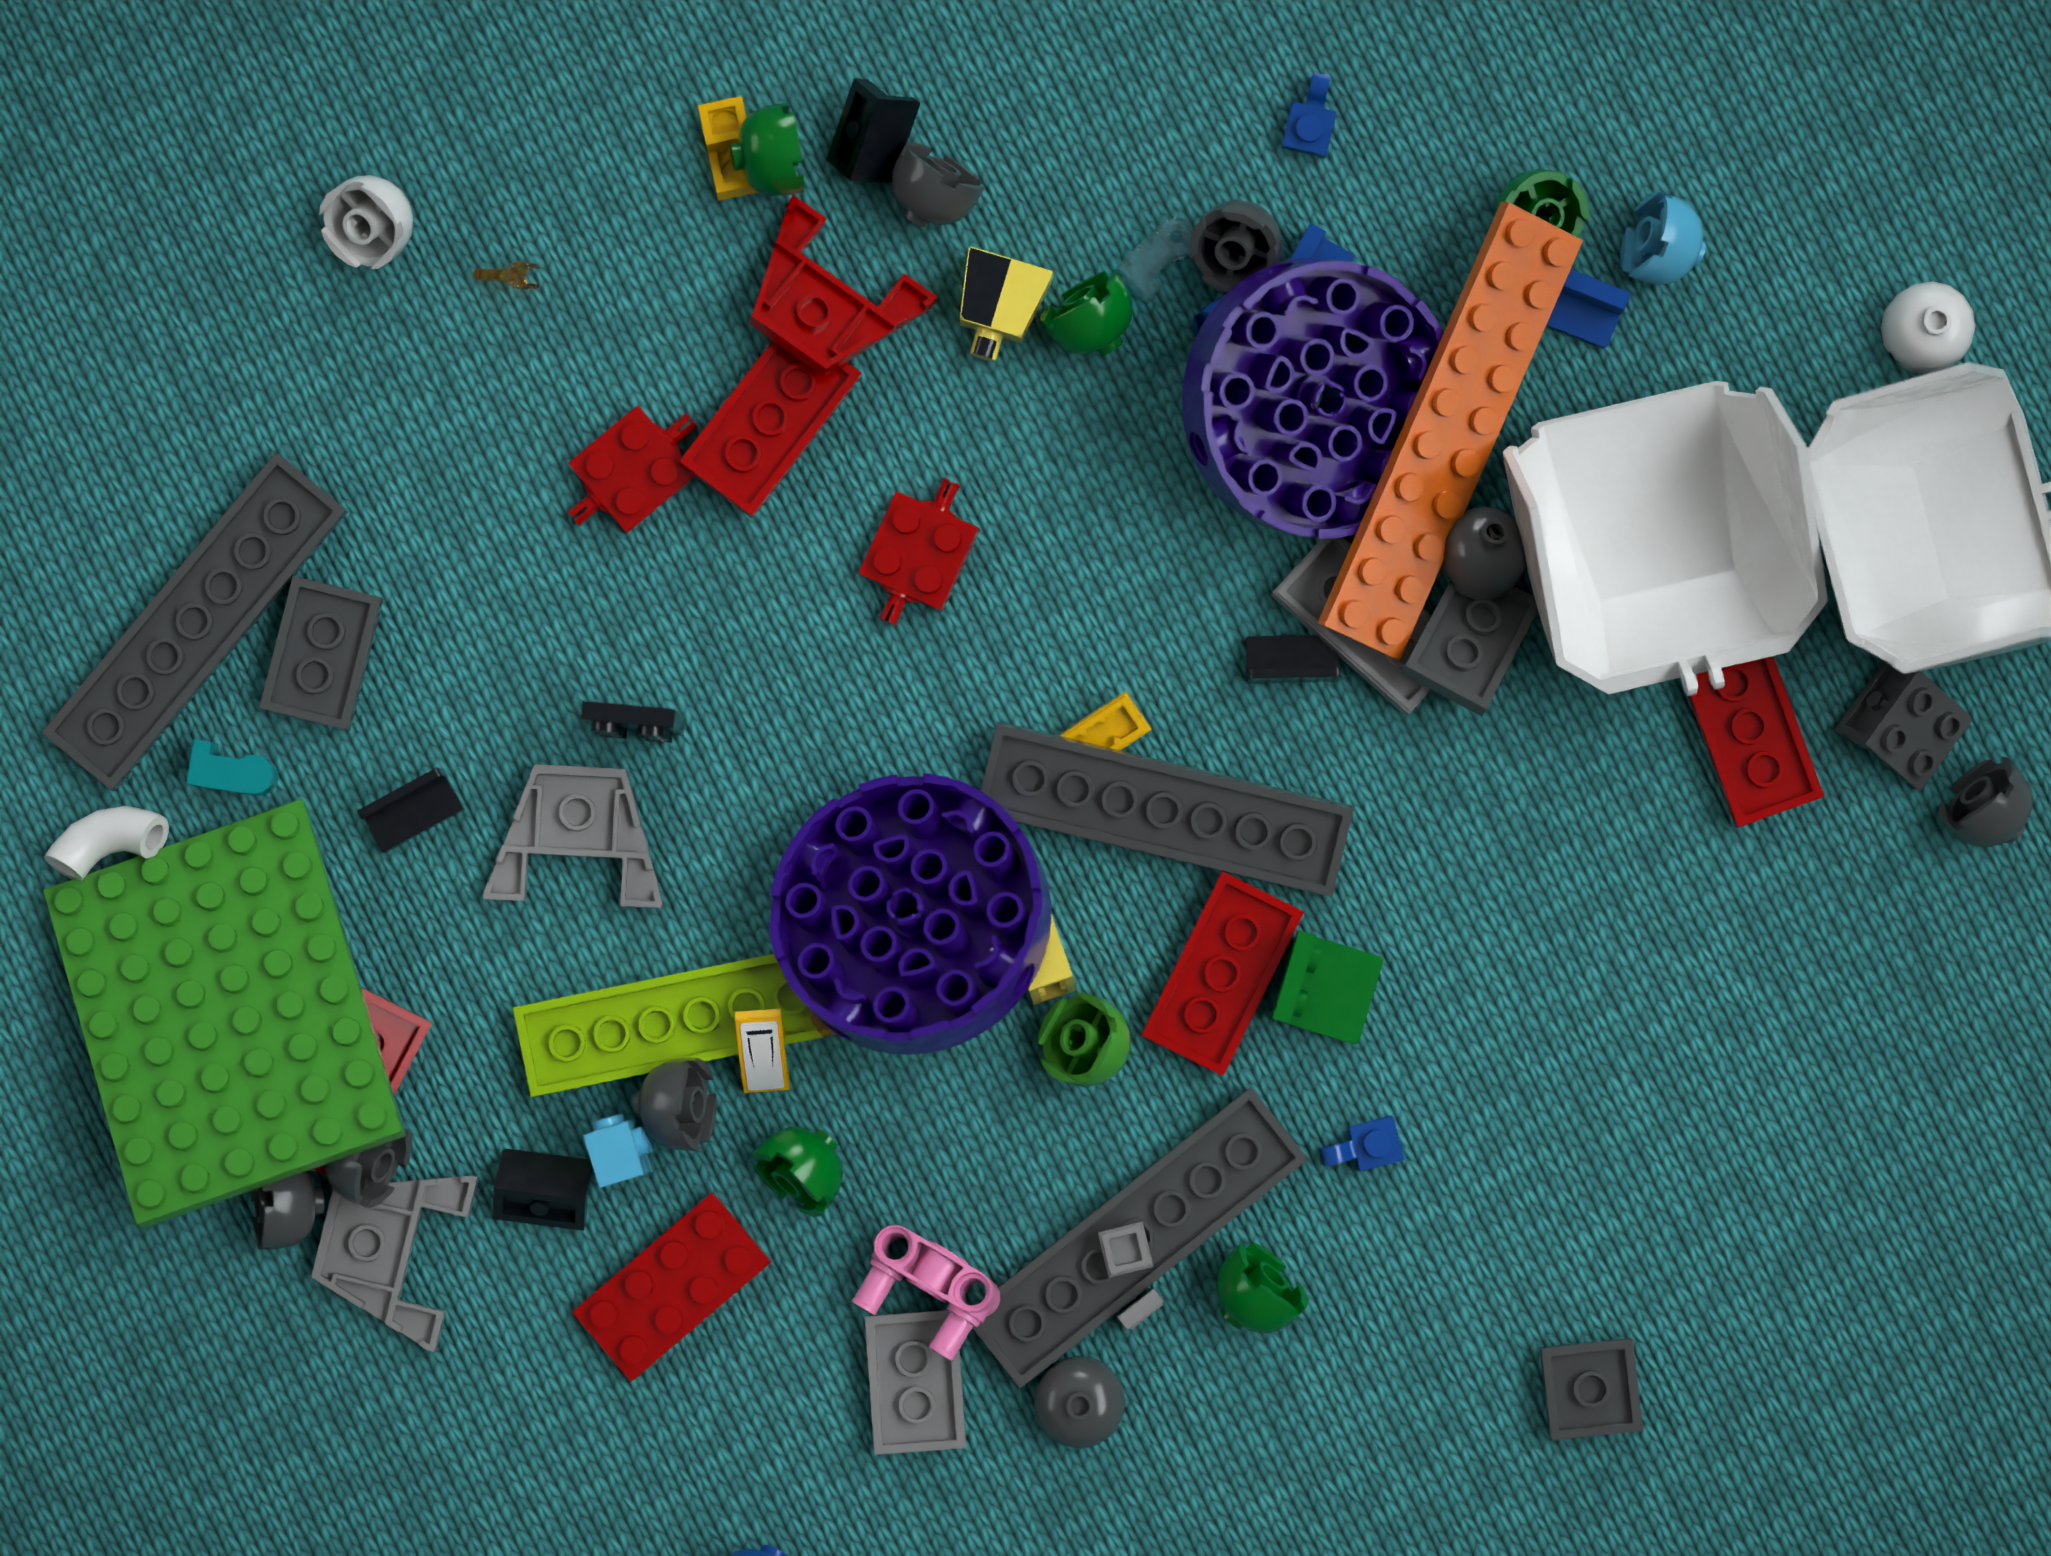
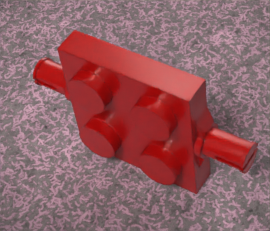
M637 405L572 459L568 464L582 479L588 494L572 509L567 511L573 518L587 507L574 521L581 526L583 522L601 509L613 516L625 532L629 533L690 482L695 476L679 465L682 456L677 445L693 430L698 428L692 421L678 432L683 425L691 420L688 414L685 412L681 418L664 430V428L654 424Z
M943 478L933 502L918 501L898 491L895 492L858 572L860 576L880 584L890 594L879 619L896 626L906 602L922 603L943 612L980 531L978 527L958 519L949 510L960 488L959 484Z

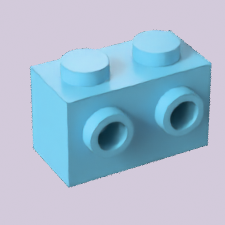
M623 1113L592 1122L594 1132L583 1135L599 1188L652 1172L648 1153L654 1152L653 1143L643 1126L639 1127L637 1119L625 1122Z

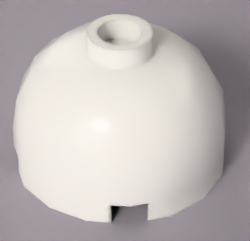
M371 175L356 176L348 179L327 193L320 206L319 216L324 213L323 220L326 226L321 229L325 242L337 257L346 264L356 268L362 264L368 267L373 266L371 269H379L402 252L412 235L413 213L410 203L401 189L386 179Z
M1937 282L1913 284L1898 293L1885 309L1881 324L1883 344L1888 353L1891 352L1893 357L1900 362L1899 365L1906 370L1921 374L1940 371L1959 362L1970 348L1975 331L1973 310L1964 295L1950 285Z

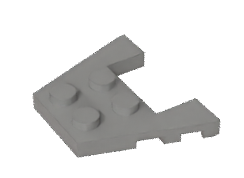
M534 764L513 816V822L504 845L500 849L496 865L489 882L486 884L483 899L526 902L529 854L623 859L620 906L663 909L661 892L627 770Z
M470 1175L389 1182L388 1185L395 1189L382 1203L372 1208H365L346 1200L333 1188L311 1278L357 1307L371 1313L385 1322L387 1326L417 1342L419 1346L427 1351L436 1352L446 1311L400 1299L422 1208L425 1207L466 1218L470 1217L479 1177Z

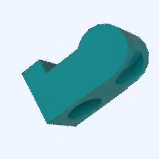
M193 739L187 785L253 796H264L276 787L279 780L278 770L270 759L259 755H247L241 759L218 756L219 744Z

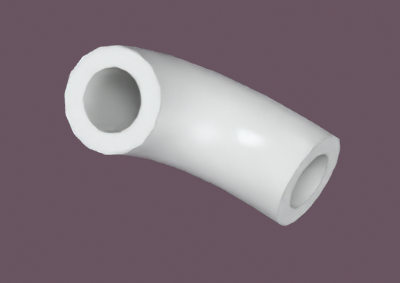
M130 806L97 810L71 824L52 844L44 859L58 872L82 882L90 869L100 859L111 853L126 851L146 859L154 857L159 849L163 848L167 840L169 823L167 818L160 814Z

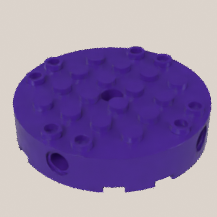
M1299 258L1268 266L1250 275L1231 289L1212 309L1202 324L1188 356L1183 378L1182 415L1188 445L1202 476L1212 490L1237 513L1265 527L1305 537L1322 539L1341 538L1357 533L1443 336L1441 327L1426 304L1401 285V281L1371 266L1332 259ZM1321 392H1322L1323 398L1321 399V401H1320V403H1319V396H1320V394H1321Z
M923 774V777L898 778L897 775H890L859 784V789L837 801L835 799L830 800L810 817L791 840L779 863L771 888L770 896L773 898L771 922H769L771 944L775 958L779 962L792 990L818 1020L840 1037L858 1046L889 1054L912 1055L941 1051L975 1038L994 1026L1010 1012L1030 987L1045 956L1050 936L1051 899L1049 886L1039 858L1018 824L1002 806L982 791L964 782L932 774ZM917 907L916 915L912 914L907 918H902L908 909Z

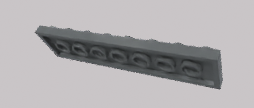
M275 452L41 733L107 788L115 792L348 511Z
M998 721L981 788L983 793L1002 806L1016 822L1331 897L1333 896L1354 811V806Z
M1251 1087L1248 1088L998 1287L1000 1291L998 1308L993 1314L987 1316L984 1322L979 1324L978 1328L975 1326L972 1328L1019 1388H1022L1306 1162L1308 1158ZM1143 1221L1153 1267L1108 1277L1098 1232Z

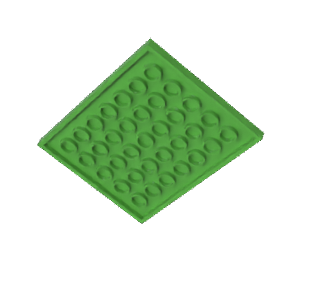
M303 799L160 848L154 857L146 859L138 856L89 873L82 882L72 879L43 890L135 1222L139 1228L144 1229L406 1136L309 811Z

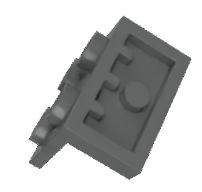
M1883 661L1834 730L1844 739L1872 751L1911 787L1922 790L1971 723L1972 717L1921 671L1902 673L1888 662Z

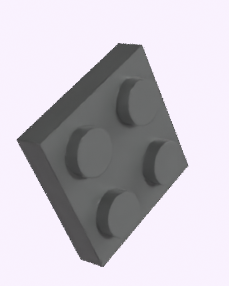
M1632 1338L1539 1347L1549 1438L1551 1441L1643 1431Z

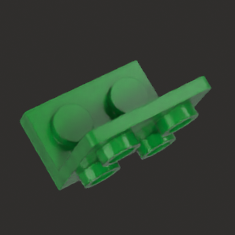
M1300 930L1296 931L1270 1019L1351 1044H1358L1382 968L1383 958L1318 938L1317 935Z

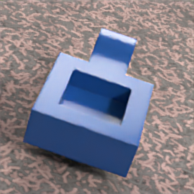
M1313 72L1306 104L1292 101L1282 148L1326 158L1336 111L1323 109L1331 76Z
M1393 1115L1347 1127L1350 1137L1349 1141L1319 1148L1324 1166H1331L1355 1159L1358 1171L1360 1172L1405 1160Z

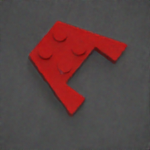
M793 195L789 200L749 324L813 370L825 376L930 310L935 304L937 296L904 273L879 306L874 305L802 254L824 227L827 218Z

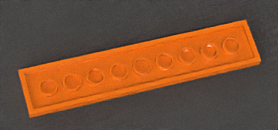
M1509 202L1500 203L1317 624L1400 661L1444 561L1446 538L1455 522L1465 513L1583 240Z

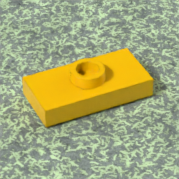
M1125 690L1057 736L1122 750L1151 731V726Z

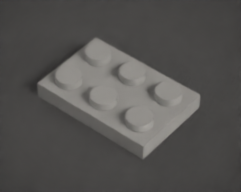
M947 1309L865 1315L874 1455L963 1449L967 1447L960 1349L954 1360L950 1361L929 1348L950 1312Z

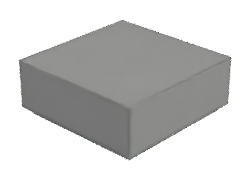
M1143 1221L1098 1232L1108 1277L1153 1267Z
M1152 1287L1118 1313L1117 1317L1127 1330H1132L1163 1306L1164 1301L1154 1287Z

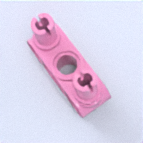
M890 1225L878 1233L874 1242L872 1259L869 1262L872 1268L852 1299L853 1303L876 1315L895 1281L901 1282L902 1278L905 1277L908 1282L943 1303H949L946 1309L950 1312L929 1348L953 1361L972 1327L978 1328L979 1324L983 1323L986 1317L993 1314L998 1308L1000 1291L997 1285L986 1275L968 1265L969 1263L931 1240H925L905 1227ZM900 1238L907 1239L909 1248L905 1256L892 1260L889 1256L891 1244ZM975 1284H984L986 1287L985 1299L977 1305H968L966 1301L968 1289Z

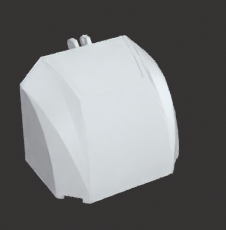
M1967 362L1833 401L1826 412L1827 417L1811 445L1806 450L1817 527L1847 640L1883 659L1902 673L1949 666L2050 642L2051 510H2049L2045 494L2051 493V482L2042 484L2025 416L2004 369Z
M1713 381L1538 422L1531 428L1532 437L1519 448L1510 445L1503 451L1513 509L1523 544L1532 590L1544 632L1557 666L1607 694L1681 678L1684 691L1687 696L1696 694L1698 689L1695 674L1708 671L1709 680L1714 690L1724 687L1721 668L1788 653L1826 605L1828 598L1806 444L1772 388L1759 387L1755 391L1756 394L1729 391L1728 382Z

